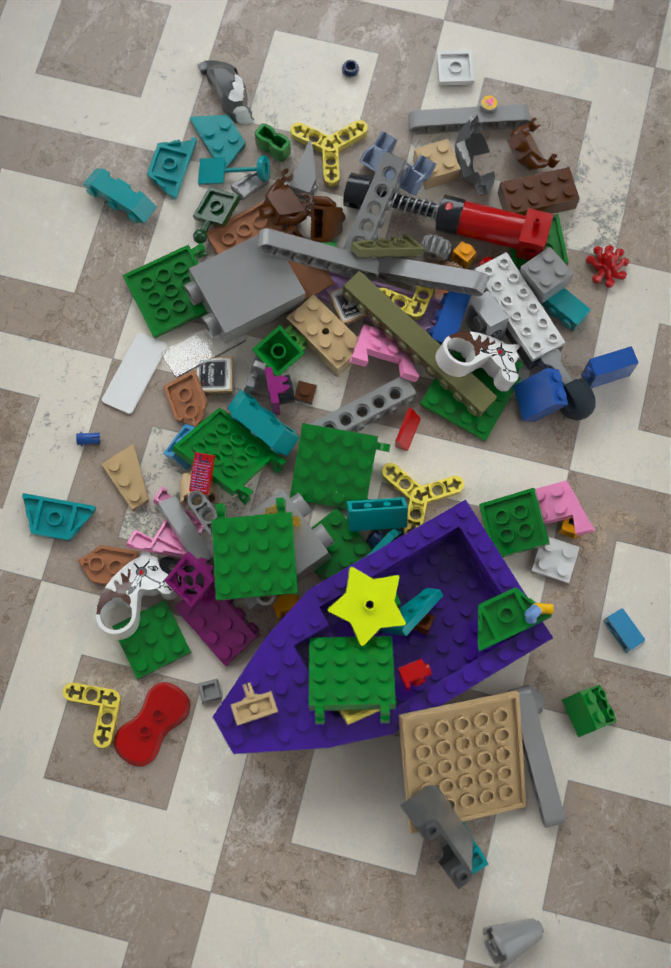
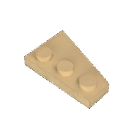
M134 444L101 464L132 511L149 502Z

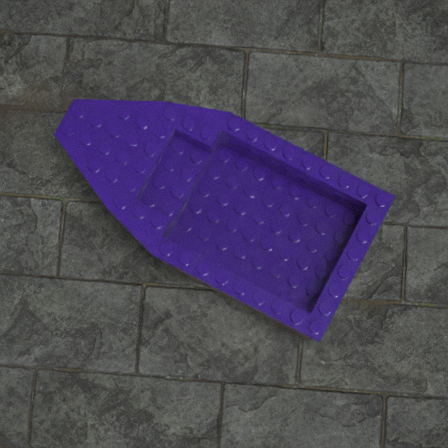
M464 500L310 588L261 643L213 715V719L233 755L325 749L388 736L400 731L398 715L439 707L552 640L553 636L544 622H541L479 652L478 605L515 587L522 591L526 597L527 595L470 505ZM350 567H354L372 579L398 575L399 582L396 593L401 603L400 608L426 588L440 589L443 597L428 612V614L435 616L428 635L413 629L407 636L380 632V630L373 635L392 636L396 705L395 709H390L389 723H381L380 710L349 725L346 724L339 710H324V724H316L315 710L309 711V638L356 637L350 622L328 612V608L346 593ZM367 601L366 607L368 609H371L373 607V602ZM422 659L424 664L428 663L432 675L425 679L426 682L416 687L412 684L410 690L406 691L398 674V668ZM251 682L254 694H264L272 691L278 713L237 726L231 704L240 702L246 697L242 685L246 684L249 692L247 683Z

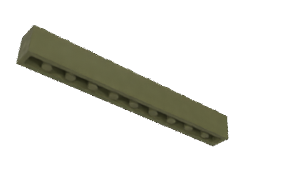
M360 271L343 286L344 297L349 302L357 305V309L362 314L369 316L371 322L376 327H381L389 339H394L402 351H407L416 364H421L429 376L435 377L440 381L441 387L449 390L459 403L462 402L466 405L467 410L472 415L480 418L495 402L497 396L471 372L462 377H454L445 373L438 366L435 357L441 345Z

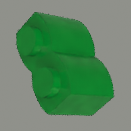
M262 123L254 132L256 146L260 150L270 153L275 160L284 162L291 154L290 140L285 135L276 133L270 125Z

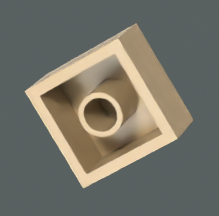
M448 139L414 149V164L420 155L427 157L437 164L429 180H424L423 182L425 190L459 179L460 166Z

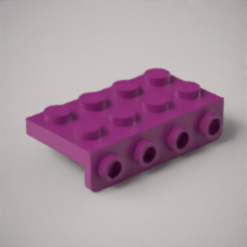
M214 583L194 608H191L183 599L174 608L225 666H228L261 635L258 632L259 628L257 625L249 622L245 618L247 616L246 613L232 603L234 600H216Z

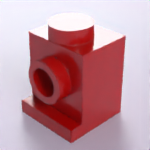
M422 659L398 668V674L406 691L410 690L412 684L414 687L424 684L426 682L425 679L432 675L428 663L424 664Z

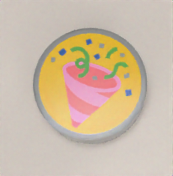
M493 95L483 96L480 102V109L487 114L494 113L498 107V99Z

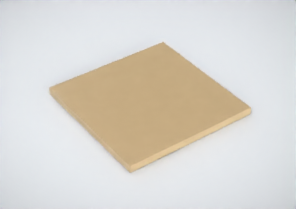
M511 691L398 715L406 801L426 786L436 785L462 822L527 807L519 692ZM408 817L409 832L411 834L419 832Z

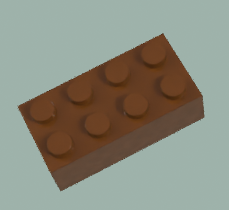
M570 167L500 182L497 192L503 210L522 215L527 214L528 208L550 214L576 209L580 199Z

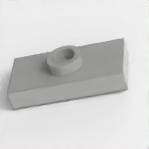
M253 171L231 185V190L235 194H239L241 200L244 201L266 186L269 180L261 181L258 178L257 171Z

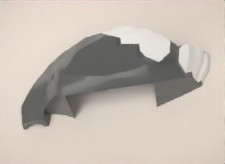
M216 60L199 63L198 68L201 74L209 76L208 83L210 78L221 99L222 110L237 124L246 125L254 123L252 111L247 107L246 85L242 78L237 75V69L229 63Z
M473 115L458 133L455 143V155L463 180L475 185L477 194L483 196L487 195L493 187L495 171L485 175H479L478 172H474V156L489 153L490 150L481 133L479 118L477 115Z

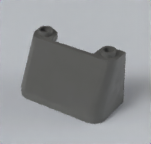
M428 785L400 806L423 838L429 840L436 838L440 834L443 835L445 840L439 844L442 852L436 859L459 890L472 877L473 838L442 791L436 785Z

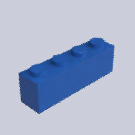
M450 291L443 294L440 302L443 304L442 309L437 310L434 318L437 321L435 327L431 326L428 333L440 345L448 336L458 332L472 295Z

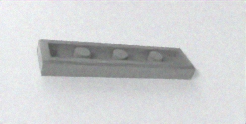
M176 496L159 502L157 505L186 552L190 551L197 559L200 557L206 558V563L213 561V555Z

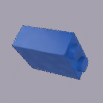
M632 346L589 359L581 377L587 381L591 388L631 376L639 362Z
M546 368L514 385L522 421L536 422L568 405L559 369Z

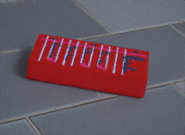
M195 452L189 491H200L206 495L210 494L216 455Z

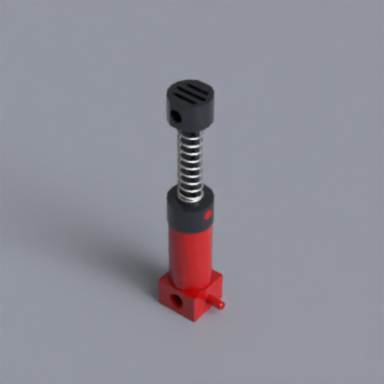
M351 172L344 191L343 205L360 210L373 177ZM386 188L378 192L379 197H384L387 194ZM400 192L393 194L391 199L393 204L390 210L392 208L397 209V212L399 210H403V213L405 211L411 212L410 215L415 213L417 217L423 215L424 219L426 216L431 217V220L434 218V221H436V231L517 250V258L528 261L545 250L554 215L528 208L526 215L446 194L441 202L435 204L433 200L427 202L426 198L424 200H421L420 197L415 199L413 195L407 197L406 193L400 195Z

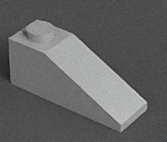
M308 141L293 180L290 183V187L295 195L306 200V196L300 195L301 193L310 194L312 197V195H316L318 190L311 141Z

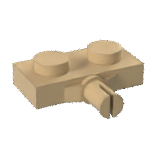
M251 682L247 683L249 692L247 685H242L246 697L240 702L231 704L237 726L278 713L272 691L264 694H254Z

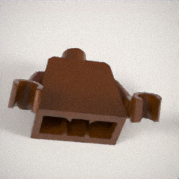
M533 118L527 125L519 126L511 132L507 143L518 162L531 171L547 166L555 168L560 161L555 160L557 154H551L548 160L543 158L529 131L535 132L540 127V124H534L537 118Z
M288 168L282 171L283 177L281 179L278 178L265 194L263 208L259 209L260 217L262 219L270 218L276 226H296L306 220L307 216L311 217L310 210L313 203L306 205L304 208L289 184H284L293 180V173L289 177H285L289 172Z
M301 193L300 195L306 196L305 202L299 201L301 204L309 205L313 203L311 205V240L319 243L332 242L336 236L342 233V223L346 219L342 207H337L330 197L316 195L311 197L310 194Z

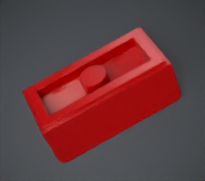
M408 408L395 440V447L405 451L409 450L421 420L420 416L412 408Z

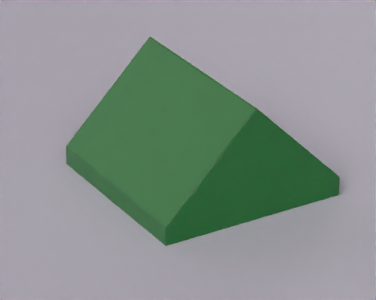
M280 325L252 349L263 363H266L267 368L272 367L275 376L285 373L305 354Z

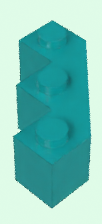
M95 168L83 183L90 196L103 197L107 201V205L113 210H124L128 214V219L133 223H145L157 208L141 191L134 192L131 189V185L120 178L113 179L110 176V172L104 168Z
M241 389L227 407L231 413L230 416L234 420L241 422L250 429L251 434L262 439L276 454L282 453L287 456L300 439L294 429L280 422L273 412L260 406L255 397Z

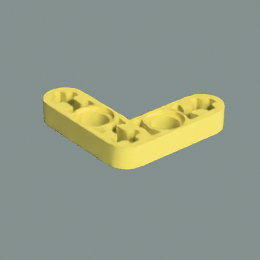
M418 286L411 299L387 288H379L387 297H393V302L397 300L403 301L404 306L401 309L413 320H420L424 316L436 290L434 288ZM424 291L429 297L421 299L418 294ZM417 304H421L419 312L414 314L413 311L416 309Z
M78 683L66 684L63 688L65 699L71 702L100 707L93 741L99 748H108L114 738L121 695L113 689ZM74 687L76 691L82 692V688H85L82 693L83 699L80 700L81 696L76 694L70 698V694L67 693L68 690H72ZM90 690L97 692V698L94 701L87 699V693ZM102 691H104V696L111 697V694H114V697L117 698L112 704L106 699H102V703H99L102 698ZM106 713H110L113 716L112 722L108 725L102 722V717ZM100 726L111 728L110 732L106 730L105 737L108 738V741H105L103 745L98 740V737H102L104 730H100Z

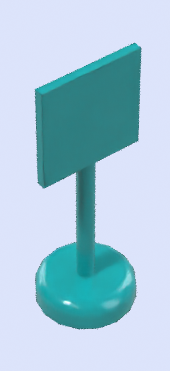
M266 155L258 158L256 167L225 168V157L200 158L199 185L223 184L225 173L257 171L258 178L263 182L268 181L270 178V163Z

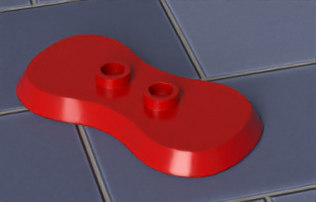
M161 682L153 686L148 691L140 712L118 729L114 737V748L117 754L133 766L142 767L151 763L159 753L161 743L166 734L187 718L191 705L186 693L178 686L169 682Z

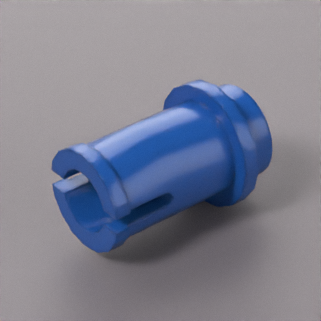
M80 431V433H76L77 445H81V447L85 444H100V439H92L100 438V432L83 433Z

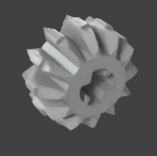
M429 234L424 237L421 246L425 248L424 257L442 262L446 261L450 255L452 245L443 237Z

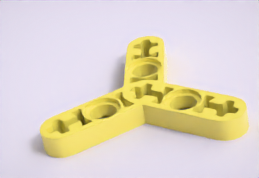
M357 120L330 136L300 122L294 123L291 126V137L306 146L311 136L319 138L317 142H312L313 149L322 153L323 178L325 185L328 187H335L339 184L338 152L367 135V124L362 120ZM348 135L350 139L348 141H342L340 139V136ZM328 159H333L336 161V163L334 165H328L326 161ZM330 171H333L334 180L332 181L330 180Z
M387 463L382 468L384 480L409 500L407 527H404L403 535L407 531L410 532L412 524H423L427 504L457 495L464 488V481L459 476H451L421 486L394 463ZM386 469H388V470L394 469V475H395V476L398 477L399 474L402 475V476H400V477L397 479V482L395 483L394 481H395V478H396V477H394L392 474H390V475L388 476ZM400 481H409L410 487L408 489L401 488L399 485ZM453 481H455L456 484H460L458 486V489H455V487L448 488V493H446V487L451 486ZM438 486L442 489L443 493L436 496L432 493V488ZM426 489H428L430 499L428 498V495L423 496L422 501H419L418 498H414L416 497L417 493H419L420 495L426 494ZM413 510H418L421 513V517L415 520L411 518L410 513Z

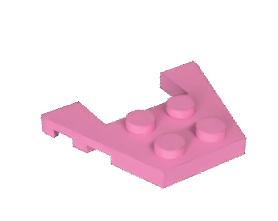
M363 325L352 352L350 363L366 367L369 362L368 355L398 364L400 377L416 382L419 375L407 352L402 351L394 339H389L385 335L384 330L374 326Z
M567 481L536 488L545 525L573 518L575 532L578 536L595 532V528L589 521L586 512L583 510L577 496Z
M161 487L153 503L158 505L159 502L172 496L167 493V489ZM184 509L201 535L205 528L204 525L188 509ZM166 519L154 538L134 530L126 544L127 548L180 558L187 553Z

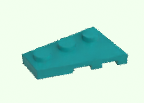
M424 589L399 608L406 622L405 625L380 628V632L407 636L443 597L440 589Z

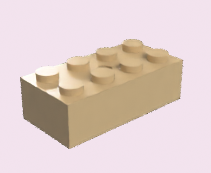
M314 294L287 317V327L291 325L306 340L307 347L337 377L353 364L350 363V358L358 337Z

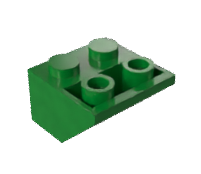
M600 684L562 699L578 738L617 722L614 710L610 707L606 693Z

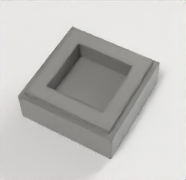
M218 679L198 683L202 704L222 699Z

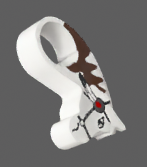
M462 331L448 336L436 352L435 357L438 366L445 373L454 377L465 376L481 367L489 376L493 377L494 385L500 391H508L518 379L515 363L519 359L516 352L520 347L519 344H505L488 335ZM448 349L461 353L466 358V363L454 359L448 352Z
M143 551L140 557L126 564L109 581L100 596L96 620L104 634L109 638L122 640L135 633L140 622L141 599L144 595L156 596L160 594L167 600L174 599L178 595L164 581L168 574L161 570L159 559L152 556L151 552ZM124 604L132 609L131 620L124 628L111 630L105 627L104 620L109 610L117 605L124 606Z

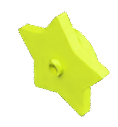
M354 567L349 568L346 593L328 608V612L350 622L361 646L365 645L380 628L403 626L406 624L395 603L399 576L372 579ZM367 601L373 602V607L371 609H368L366 607Z

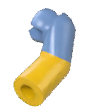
M534 603L526 610L525 621L529 624H534L537 622L536 618L540 614H553L554 605Z

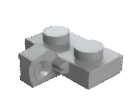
M257 355L253 360L243 390L249 395L252 389H257L260 380L258 375L264 374L266 363H262Z

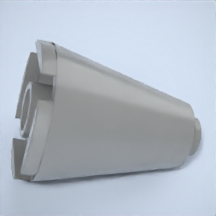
M530 918L490 925L483 928L482 933L483 936L487 935L488 940L484 943L495 964L500 963L499 968H506L542 939L544 929L540 921Z

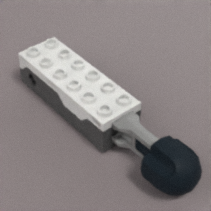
M506 252L496 258L489 256L483 258L474 271L483 272L489 276L484 292L489 291L497 299L500 307L507 312L509 319L505 334L512 344L520 345L517 350L520 358L528 370L539 366L541 370L546 368L559 369L568 405L559 410L569 419L575 421L586 419L593 413L596 407L595 395L585 379L572 380L560 362L561 351L565 344L564 339L508 253Z

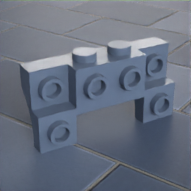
M381 131L374 144L363 153L360 163L376 172L384 152L392 154L398 140ZM423 155L419 156L413 166L407 163V172L404 177L401 176L398 182L400 183V188L416 196L424 180H429L437 164ZM393 170L386 173L387 180H391L395 176Z

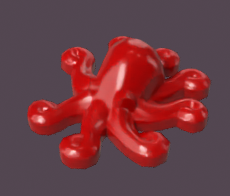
M607 245L604 249L605 253L602 254L603 249L600 246L594 247L593 253L597 255V261L591 255L586 258V263L591 264L599 271L598 275L592 277L593 283L599 284L604 276L607 280L605 286L611 288L615 284L613 278L619 280L626 279L627 273L625 271L620 273L617 271L623 266H628L629 260L622 258L619 263H616L619 257L624 255L623 249L618 248L614 253L613 246Z

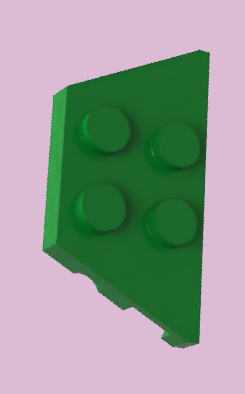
M516 587L478 605V650L480 652L550 619L552 615L540 614L536 618V623H527L525 621V612L536 602L526 597Z

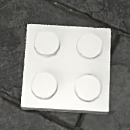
M472 50L437 51L439 86L474 85Z
M549 537L550 544L537 549L531 572L569 584L580 547Z

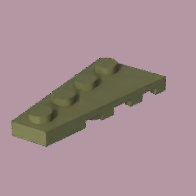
M409 234L403 235L401 239L398 236H392L391 240L378 238L377 242L364 240L351 243V250L357 257L363 259L373 256L376 258H384V256L394 258L408 256L415 258L416 256H424L425 248Z

